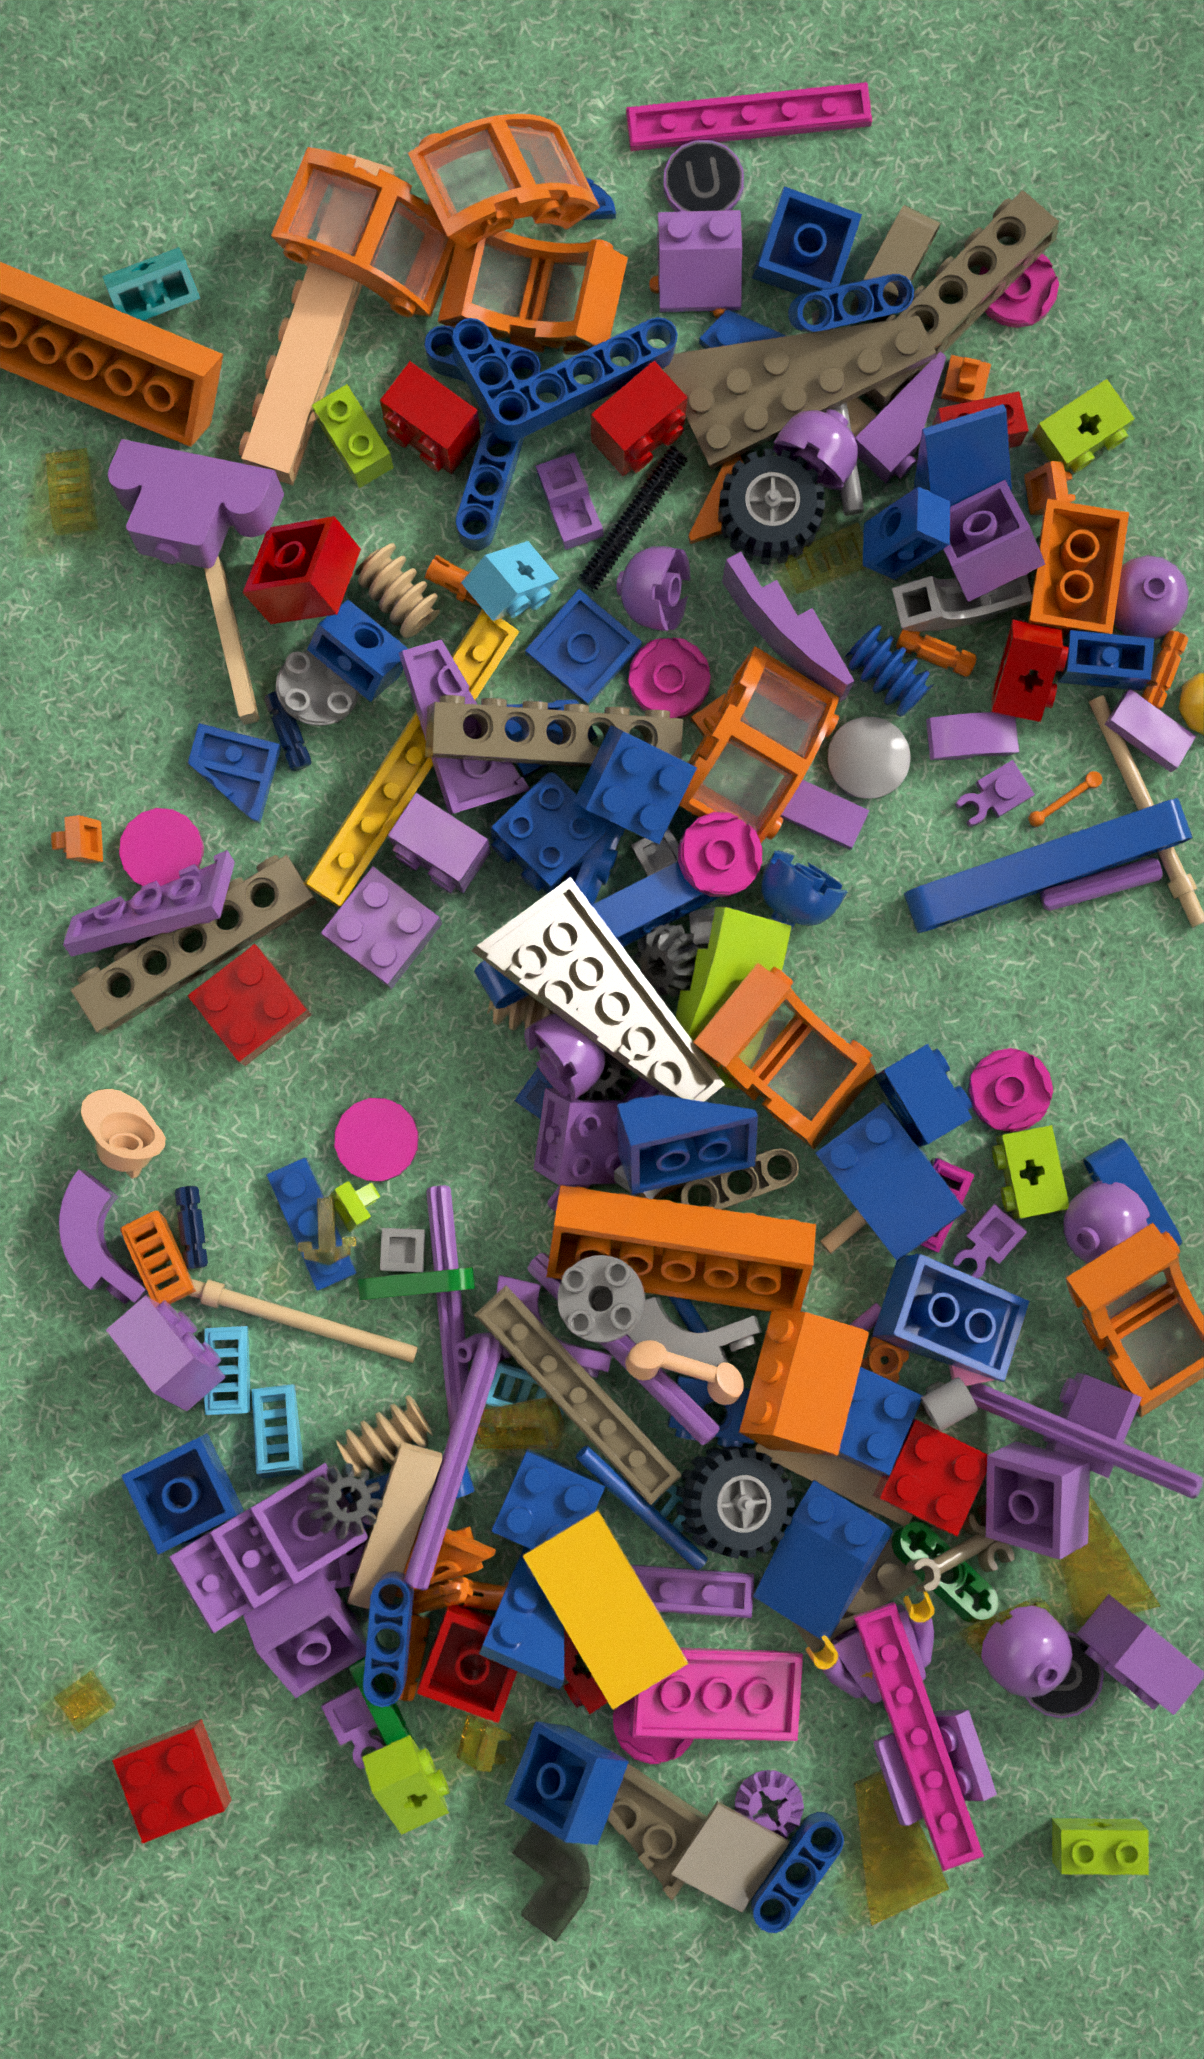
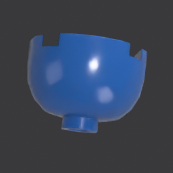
M780 850L774 851L761 877L763 898L765 903L774 910L771 917L777 922L791 925V929L794 928L796 923L803 926H813L821 924L832 917L848 893L847 890H841L843 885L828 873L808 863L809 867L800 863L792 864L791 862L795 856Z

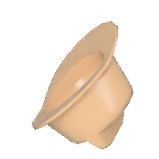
M104 1089L89 1094L82 1102V1119L95 1139L98 1157L108 1168L126 1172L132 1179L137 1178L142 1168L151 1161L152 1157L160 1154L165 1148L166 1137L146 1108L137 1099L122 1091Z

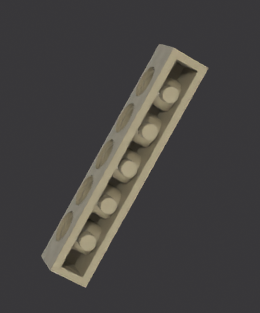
M1024 190L1013 200L1007 198L998 206L993 214V220L984 229L979 227L972 232L964 244L965 249L956 258L948 257L936 271V278L927 287L922 285L914 291L911 305L898 316L893 314L885 321L919 316L922 323L932 328L927 334L936 351V355L940 351L944 353L1056 240L1059 221ZM1003 237H1012L1017 243L1006 246L998 240ZM980 265L986 267L989 271L983 275H976L969 269ZM952 294L959 297L960 301L955 304H946L941 298ZM929 362L864 393V395L883 410Z
M441 695L439 696V702H433L427 706L425 757L590 768L600 748L592 745L588 739L590 726L598 727L605 738L612 725L628 734L632 728L637 729L642 733L645 742L681 759L683 719L670 718V711L645 710V716L629 715L630 709L625 707H605L604 713L589 712V706L583 704H565L564 710H549L548 703L541 701H524L523 708L507 707V700L499 698L481 699V705L465 704V697ZM466 717H472L479 722L481 734L478 739L469 738L465 734L463 722ZM508 720L516 721L521 726L522 737L519 742H514L507 737L505 725ZM549 723H555L562 729L563 740L560 745L554 744L548 739L546 729Z
M287 854L282 858H279L278 855L271 856L256 867L258 873L245 881L242 877H239L229 883L222 913L227 910L238 911L239 921L234 928L222 930L219 926V919H215L206 924L199 923L177 929L171 933L150 936L151 939L138 948L135 944H132L117 952L113 956L115 962L101 970L99 967H95L79 976L77 979L79 984L70 990L96 1032L104 1036L316 904L315 897L310 889L303 884V878ZM266 887L274 889L275 898L271 905L264 908L255 905L254 897L260 889ZM192 932H200L203 936L201 948L196 952H186L183 947L185 937ZM164 954L167 959L166 969L161 974L150 975L148 971L149 960L154 955ZM122 976L129 977L131 981L129 993L124 997L115 998L112 992L114 981Z

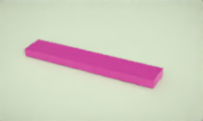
M868 82L626 107L630 151L677 147L695 140L725 142L870 127L872 125Z
M891 1602L853 1616L942 1871L984 1857L896 1604Z

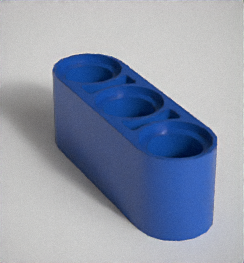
M889 274L809 292L797 296L791 302L788 309V318L796 330L801 332H817L902 312L911 305L914 298V287L906 276ZM889 282L893 283L898 290L897 301L892 306L888 305L883 298L884 287ZM849 291L853 292L859 300L858 309L853 315L848 314L843 307L844 296ZM808 301H813L819 309V317L812 325L808 324L803 317V308Z
M1122 1138L1116 1139L1083 1158V1163L1088 1173H1094L1090 1176L1093 1182L1102 1181V1183L1110 1185L1118 1182L1126 1185L1137 1193L1147 1206L1150 1217L1146 1219L1147 1224L1154 1223L1160 1233L1167 1231L1178 1246L1182 1245V1239L1176 1226L1133 1151Z
M397 1571L382 1575L375 1584L370 1598L363 1689L367 1700L379 1707H387L396 1703L403 1692L407 1679L414 1590L413 1587L408 1586L404 1581L405 1574ZM387 1584L397 1585L404 1594V1600L394 1605L387 1603L381 1595L382 1587ZM382 1629H392L399 1635L400 1644L395 1648H386L380 1644L377 1633ZM379 1673L390 1674L396 1681V1689L391 1692L380 1691L374 1684V1676Z
M816 1812L810 1814L803 1821L789 1841V1845L751 1899L753 1916L761 1930L768 1933L783 1931L794 1919L843 1848L844 1837L838 1822L832 1815L826 1812ZM819 1827H828L833 1830L832 1839L824 1845H817L811 1841L813 1832ZM791 1864H805L808 1867L807 1874L800 1880L787 1878L786 1871ZM768 1899H777L783 1904L781 1911L773 1916L762 1914L760 1907Z

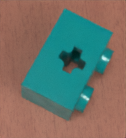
M180 247L103 276L115 309L142 321L201 299Z

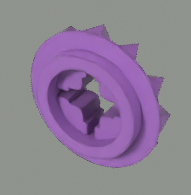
M764 1770L752 1774L740 1785L735 1797L736 1812L786 1839L800 1825L804 1810L803 1798L798 1786L790 1777L778 1771ZM763 1790L765 1796H768L771 1801L782 1800L781 1804L776 1807L778 1822H775L774 1818H771L768 1813L757 1814L758 1810L763 1807L760 1791Z

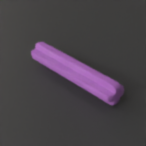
M1148 858L1095 873L1066 884L1045 889L1040 892L1041 903L1044 909L1052 911L1155 882L1162 878L1161 865L1158 859Z

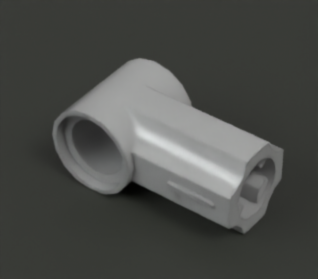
M960 1377L946 1384L937 1381L925 1388L926 1395L921 1397V1403L925 1412L939 1432L978 1411L969 1390Z

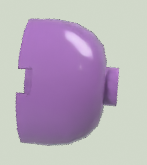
M828 409L826 413L818 410L802 411L793 416L781 429L773 446L777 456H781L782 449L790 451V459L795 462L801 456L807 461L805 469L809 471L814 468L817 472V484L822 483L823 487L840 490L849 479L858 457V446L854 434L847 427L848 420L842 414L832 409Z
M652 546L632 557L625 571L619 573L616 589L617 594L621 596L626 612L633 621L639 625L661 631L674 630L678 627L684 616L688 599L687 596L679 600L682 580L690 581L688 557L684 550L667 546Z
M1150 555L1133 558L1122 565L1114 625L1124 632L1123 635L1157 639L1166 635L1179 624L1187 609L1189 589L1186 578L1178 567L1163 557Z
M550 1014L525 1029L524 1037L529 1051L537 1047L541 1060L536 1062L538 1068L548 1082L562 1096L566 1097L571 1093V1100H575L598 1081L605 1065L604 1050L557 1014Z
M1098 1181L1085 1188L1070 1201L1069 1207L1064 1214L1063 1232L1067 1244L1073 1253L1088 1264L1147 1227L1146 1219L1150 1217L1147 1206L1138 1194L1126 1185L1118 1182L1110 1185Z
M1036 1606L1019 1607L1009 1612L1013 1616L1012 1618L1006 1620L1002 1625L997 1621L990 1628L983 1641L981 1658L991 1677L1009 1693L1028 1698L1039 1697L1055 1690L1066 1678L1071 1668L1072 1647L1064 1628L1046 1609Z

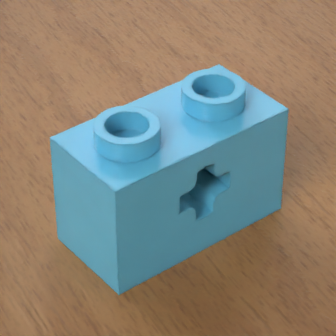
M529 541L485 555L461 584L491 620L495 621L508 615L511 618H515L529 607L533 611L540 608L552 596L549 590L559 580V577Z

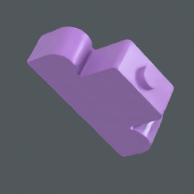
M121 439L108 470L109 482L120 504L125 510L131 512L126 529L137 551L142 555L156 557L168 564L179 562L203 568L213 567L230 526H234L235 530L245 537H256L264 534L273 524L284 497V492L275 470Z

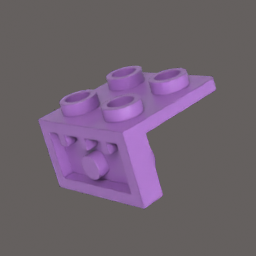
M545 1088L533 1169L557 1185L617 1184L614 1181V1171L622 1165L618 1155L617 1104L625 1103L629 1100H579L578 1098L571 1100V1094L564 1097L555 1088Z
M939 1710L934 1712L964 1801H985L997 1795L969 1710ZM892 1732L875 1740L874 1748L900 1825L908 1826L922 1819L923 1816L896 1738Z

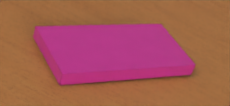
M680 1647L688 1664L631 1698L628 1734L632 1738L798 1741L803 1653L798 1651Z

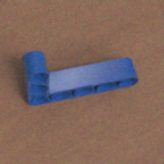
M660 317L652 318L519 383L489 328L478 319L467 318L460 321L453 330L452 355L493 432L504 441H516L619 391L654 360L662 369L665 368L673 359L678 333L671 321ZM660 339L667 346L661 349L654 348L648 341ZM467 340H475L481 346L472 350L463 347L461 344ZM624 357L628 359L630 364L624 367L617 366L611 359ZM583 374L590 376L594 382L584 385L578 383L574 378ZM487 375H494L501 382L496 385H487L481 379ZM548 392L554 394L558 399L551 403H545L537 396ZM511 410L517 412L521 417L515 421H507L500 414Z
M444 325L434 327L425 337L424 344L429 366L438 374L465 381L454 361L452 353L445 357L434 353L435 349L441 345L452 347L454 327ZM467 340L461 344L463 347L472 350L481 346L475 340ZM495 340L512 372L519 368H528L533 372L531 377L541 373L539 357L533 351ZM487 375L481 379L487 385H496L501 382L494 375ZM500 414L507 421H515L521 417L518 415L515 418H506ZM487 419L456 516V528L460 542L464 547L475 551L488 547L495 536L525 438L523 437L516 441H504L493 432ZM496 444H504L510 449L502 457H495L488 451ZM485 482H492L498 487L497 491L489 496H483L476 490L479 485ZM474 520L481 521L486 525L485 530L477 535L469 534L464 530L465 526Z

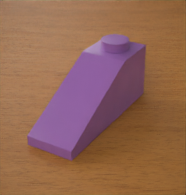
M941 351L937 354V358L931 360L855 437L858 446V458L885 483L894 475L901 479L917 462L913 456L920 443L922 429L925 427L946 360V356Z

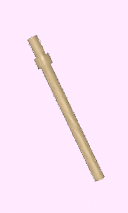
M1104 695L1089 701V705L1137 809L1141 810L1153 806L1154 803L1124 738L1104 725L1112 713ZM1174 847L1157 852L1171 881L1168 883V887L1173 898H1179L1192 928L1204 923V912L1194 892L1198 888L1192 875H1186Z
M178 1275L172 1278L171 1284L180 1280ZM192 1279L196 1292L188 1296L201 1299V1304L216 1309L219 1305L410 1363L414 1362L418 1350L417 1346L225 1289V1284L208 1279L204 1283Z

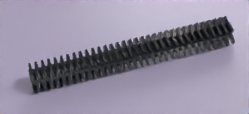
M670 446V449L664 454L665 458H661L662 462H658L659 466H655L656 470H653V474L649 475L650 478L646 479L647 482L643 483L644 486L640 488L642 491L637 492L639 495L634 496L636 499H632L633 503H629L630 507H627V511L623 512L624 515L620 516L621 520H617L618 524H615V528L611 529L612 532L608 533L609 536L605 537L606 540L600 545L601 549H597L598 553H594L595 557H591L592 561H589V565L585 566L586 569L582 570L583 573L579 574L580 578L577 579L591 592L595 593L593 588L598 590L596 584L601 586L599 580L604 581L602 576L607 577L604 572L610 573L607 568L613 569L610 564L615 565L614 559L618 561L616 555L621 557L619 551L624 553L622 547L627 549L625 542L630 544L628 538L633 540L630 535L636 536L633 531L639 532L637 526L641 528L640 522L644 524L642 518L647 520L645 514L650 516L648 510L653 512L651 506L656 507L654 501L659 503L657 497L662 499L660 493L665 495L663 489L667 491L668 487L666 485L670 487L668 481L673 483V478L676 479V474L679 475V470H682V466H685L684 463L688 462V458L679 452L676 447Z

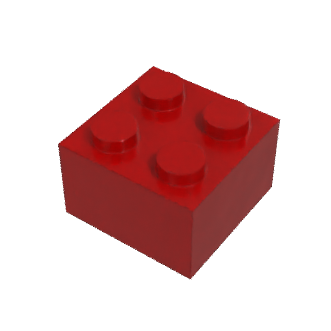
M654 360L591 414V442L622 476H625L630 470L637 473L649 464L653 458L652 452L662 443L665 446H669L684 432L682 426L685 424L688 397Z
M409 361L380 399L383 420L386 428H388L386 431L387 435L401 447L406 448L410 444L421 452L419 455L420 459L436 472L443 468L452 475L481 437L478 410L411 361Z
M335 516L270 527L265 533L242 593L270 624L337 615L361 548Z
M256 944L252 945L187 995L237 1061L244 1066L248 1065L312 1015Z
M913 1419L890 1475L880 1478L872 1496L948 1534L958 1537L987 1473L988 1454L943 1432H939L937 1429L917 1419Z
M451 1604V1606L446 1607L420 1676L416 1694L499 1723L518 1671L479 1654L494 1617L468 1607L465 1608L459 1604Z
M202 1719L121 1750L112 1760L142 1844L224 1812L232 1801Z

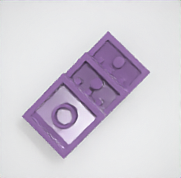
M742 552L726 559L722 583L751 625L768 645L795 671L839 697L838 703L845 700L854 683V679L813 608L797 616L777 580L761 587Z
M326 1463L168 1557L211 1634L248 1611L257 1608L288 1587L297 1584L369 1538L365 1530L364 1534L356 1537L349 1528L345 1539H337L336 1524L331 1531L324 1534L320 1531V1528L326 1518L322 1516L321 1518L311 1520L309 1514L314 1510L320 1509L319 1503L308 1502L307 1496L312 1493H322L314 1486L313 1480L316 1477L328 1480L326 1475L328 1466ZM340 1490L342 1497L336 1501L337 1506L340 1509L347 1507V1513H349V1503L342 1490Z

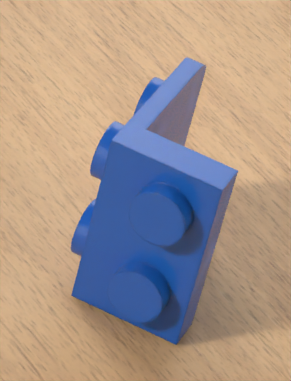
M547 773L491 827V838L494 840L491 847L507 863L513 859L524 870L520 874L523 880L536 892L543 889L547 894L561 884L562 876L607 832L606 823L598 815L575 803L574 800L577 795L555 773Z

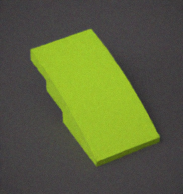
M715 907L708 949L697 950L691 989L680 990L675 1017L693 1042L757 963L768 971L773 967L782 971L791 925L728 907ZM764 1026L738 1056L747 1067L755 1053ZM706 1058L725 1085L723 1087L737 1090L738 1087L728 1079L729 1076L723 1072L722 1066L716 1067Z

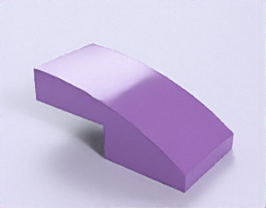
M573 452L536 465V471L565 550L604 537L602 525L590 498L588 485L575 453Z
M982 712L926 719L930 760H964L974 756H1008L1019 752L1016 719L1013 716L994 712Z

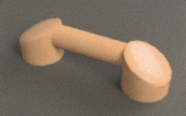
M646 1340L639 1342L631 1348L626 1357V1368L636 1379L650 1380L656 1376L660 1368L707 1381V1390L710 1397L722 1405L735 1403L744 1390L742 1376L732 1364L721 1363L717 1367L667 1352L664 1345L658 1341Z

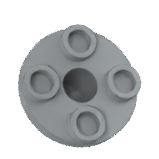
M607 1255L590 1256L580 1260L564 1272L558 1290V1309L565 1325L578 1337L595 1343L613 1342L631 1332L639 1322L645 1304L644 1288L637 1273L622 1260Z

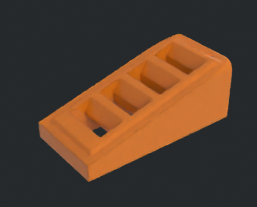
M152 1211L120 1228L126 1246L152 1300L159 1304L164 1300L172 1304L196 1292L168 1221L159 1211ZM164 1245L165 1249L146 1258L145 1253ZM171 1260L172 1265L154 1274L152 1273V1269ZM178 1275L179 1281L159 1290L158 1284Z

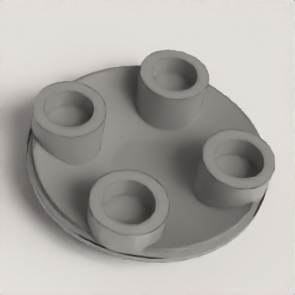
M297 651L289 654L276 679V693L282 707L295 719L310 725L324 726L343 720L352 712L359 696L358 691L309 651Z
M860 717L844 724L833 736L827 754L828 767L835 782L849 796L865 799L879 798L893 792L904 781L910 767V749L902 732L892 723L878 717Z

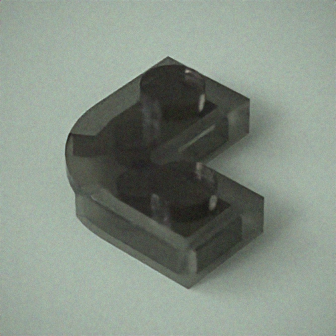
M532 1822L514 1846L512 1853L545 1879L522 1909L521 1916L556 1942L587 1898L590 1885V1868L585 1853L577 1843L564 1842Z

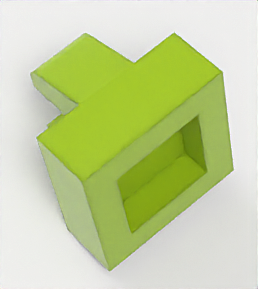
M347 1181L335 1188L328 1196V1199L348 1231L352 1232L370 1219L371 1215L366 1208L376 1202L381 1196L372 1182L355 1191L351 1183Z

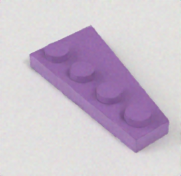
M442 639L399 652L425 739L427 706L433 702H439V696L465 697V704H477L468 690V683ZM466 717L463 722L465 734L469 738L478 739L481 734L479 722L472 717ZM431 757L450 815L530 790L524 778L519 776L515 767L510 762Z
M228 850L214 855V864L200 870L195 864L179 870L181 878L160 886L156 880L142 886L141 890L128 901H124L119 896L79 913L71 919L63 946L72 957L88 952H98L103 948L122 943H133L145 937L161 933L167 934L180 928L199 923L206 924L219 919L235 861Z

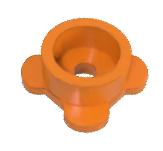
M876 1337L871 1338L869 1341V1353L866 1358L862 1359L860 1367L897 1383L900 1378L899 1372L903 1362H906L909 1358V1352ZM886 1356L888 1363L882 1364L880 1361L881 1357Z

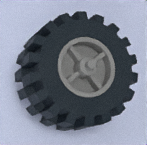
M764 449L763 457L758 458L756 452L747 455L746 463L743 464L739 460L733 466L732 474H727L723 481L718 511L719 522H722L721 532L724 538L729 537L731 539L730 547L735 552L740 548L744 550V557L749 561H752L753 556L761 557L760 564L769 565L770 558H777L778 564L787 562L788 555L792 554L794 558L801 555L804 547H809L812 544L816 532L819 531L825 508L823 484H817L818 474L814 468L809 471L805 469L807 463L805 459L799 456L796 462L791 460L790 451L782 449L781 456H774L773 449Z
M722 1446V1449L713 1447L705 1450L706 1457L697 1455L691 1461L695 1466L693 1471L685 1469L682 1473L681 1478L687 1480L684 1488L677 1486L676 1491L677 1496L683 1497V1504H677L676 1509L677 1514L686 1518L681 1522L684 1531L693 1534L691 1539L696 1544L704 1546L709 1551L738 1559L741 1556L748 1559L756 1557V1551L766 1553L772 1549L769 1541L775 1540L780 1542L785 1534L780 1529L783 1524L790 1526L792 1520L791 1516L786 1515L787 1507H794V1498L787 1496L786 1491L793 1488L789 1479L780 1477L785 1472L781 1465L772 1463V1457L765 1453L737 1446Z

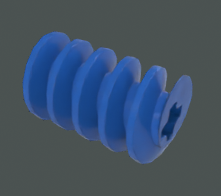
M878 624L858 640L846 654L845 658L853 655L848 666L851 671H855L863 666L865 667L860 677L862 682L877 678L872 688L875 694L886 689L889 690L884 700L886 705L900 701L896 714L902 717L933 687V685L928 687L925 685L930 672L925 670L915 675L913 672L918 660L914 658L903 663L902 658L906 649L901 647L891 652L889 649L894 637L891 635L880 641L878 635L882 626Z

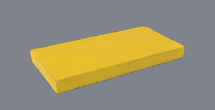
M598 1509L523 1554L524 1560L612 1710L688 1664L686 1657Z

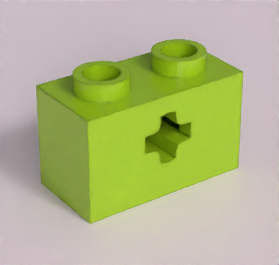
M1105 379L1041 421L1032 437L1049 461L1063 462L1065 471L1072 469L1074 473H1077L1094 461L1093 453L1105 446L1110 451L1129 437L1127 430L1135 418L1110 382ZM1080 427L1082 430L1090 427L1092 434L1088 431L1081 434L1078 429Z
M348 384L312 404L316 421L358 488L363 487L394 468L388 448Z
M1052 1125L997 1136V1145L992 1146V1157L996 1170H1003L1006 1186L1001 1187L1000 1191L1005 1211H1012L1013 1219H1021L1068 1209L1069 1200ZM1025 1161H1027L1029 1168L1036 1167L1037 1176L1031 1178L1032 1185H1030L1028 1179H1021L1019 1171L1026 1168Z
M410 1735L362 1757L372 1794L401 1835L449 1813L444 1796L450 1794V1790L441 1769L436 1770L428 1749L423 1748L420 1750Z
M1052 1818V1863L1061 1874L1149 1875V1830L1138 1819Z

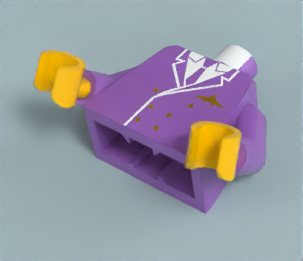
M923 1591L924 1598L918 1604H912L907 1595L903 1598L906 1609L902 1604L896 1606L922 1680L926 1678L924 1668L932 1660L934 1641L932 1621L934 1606L927 1591ZM856 1626L843 1632L831 1641L826 1635L822 1636L821 1638L825 1642V1646L819 1652H812L809 1646L806 1648V1652L815 1666L823 1671L832 1684L854 1698L867 1696L871 1704L882 1700Z

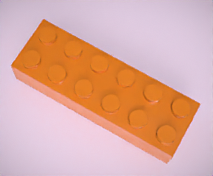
M0 262V368L192 447L212 421L223 360L222 353Z
M560 1185L546 1277L562 1280L564 1272L580 1260L595 1255H607L618 1258L628 1264L639 1276L645 1293L769 1312L772 1310L800 1312L814 1263L816 1224L800 1222L794 1219L786 1220L760 1216L754 1213L715 1209L710 1206L701 1207L675 1203L669 1200L642 1198L625 1193L616 1194L590 1190L584 1187Z

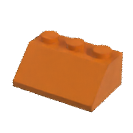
M1052 499L1045 501L1039 549L1045 565L1035 570L1028 623L1062 629V639L1065 638L1070 630L1105 634L1113 633L1129 512Z
M772 1310L739 1433L769 1450L838 1456L869 1332L808 1312Z

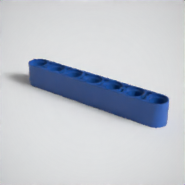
M1175 798L918 886L905 892L904 897L917 933H922L1029 897L1045 889L1066 884L1191 840L1193 837L1179 798Z
M677 861L593 904L592 907L621 946L624 947L650 933L653 928L669 924L720 897H710L695 890L684 878ZM482 961L474 970L496 1009L505 1008L530 995L485 961Z

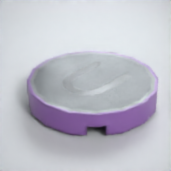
M695 140L682 145L670 156L664 169L663 192L669 206L675 212L733 210L743 194L744 171L738 157L727 146L713 140Z
M1066 1631L1072 1647L1071 1668L1066 1678L1055 1690L1043 1696L1025 1697L1031 1706L1047 1716L1066 1718L1079 1715L1093 1705L1101 1692L1104 1677L1103 1668L1085 1653L1090 1645L1075 1632Z

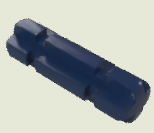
M276 691L267 694L264 697V701L270 715L273 714L271 719L284 751H287L285 756L289 767L293 771L308 767L312 761L306 746H302L305 742L296 719L282 707Z
M197 1186L179 1187L175 1190L176 1206H180V1212H177L181 1246H185V1252H182L183 1260L187 1269L203 1268L207 1266L208 1259L207 1251L202 1247V1243H205L202 1211L197 1207V1203H200L199 1189Z

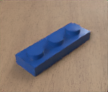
M306 1157L267 1174L317 1291L357 1274Z

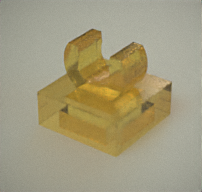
M93 1670L54 1697L78 1733L116 1706V1703Z
M467 1715L456 1758L477 1771L491 1772L493 1764L500 1765L506 1761V1757L496 1752L499 1740L511 1741L512 1735L482 1717Z

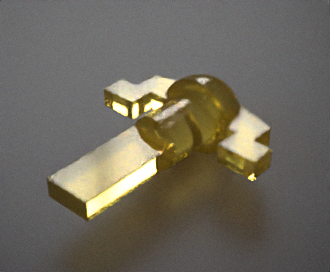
M317 1198L319 1249H312V1242L308 1241L299 1242L298 1251L304 1252V1259L319 1262L323 1265H332L338 1260L351 1255V1246H357L356 1237H343L342 1246L336 1247L334 1198Z

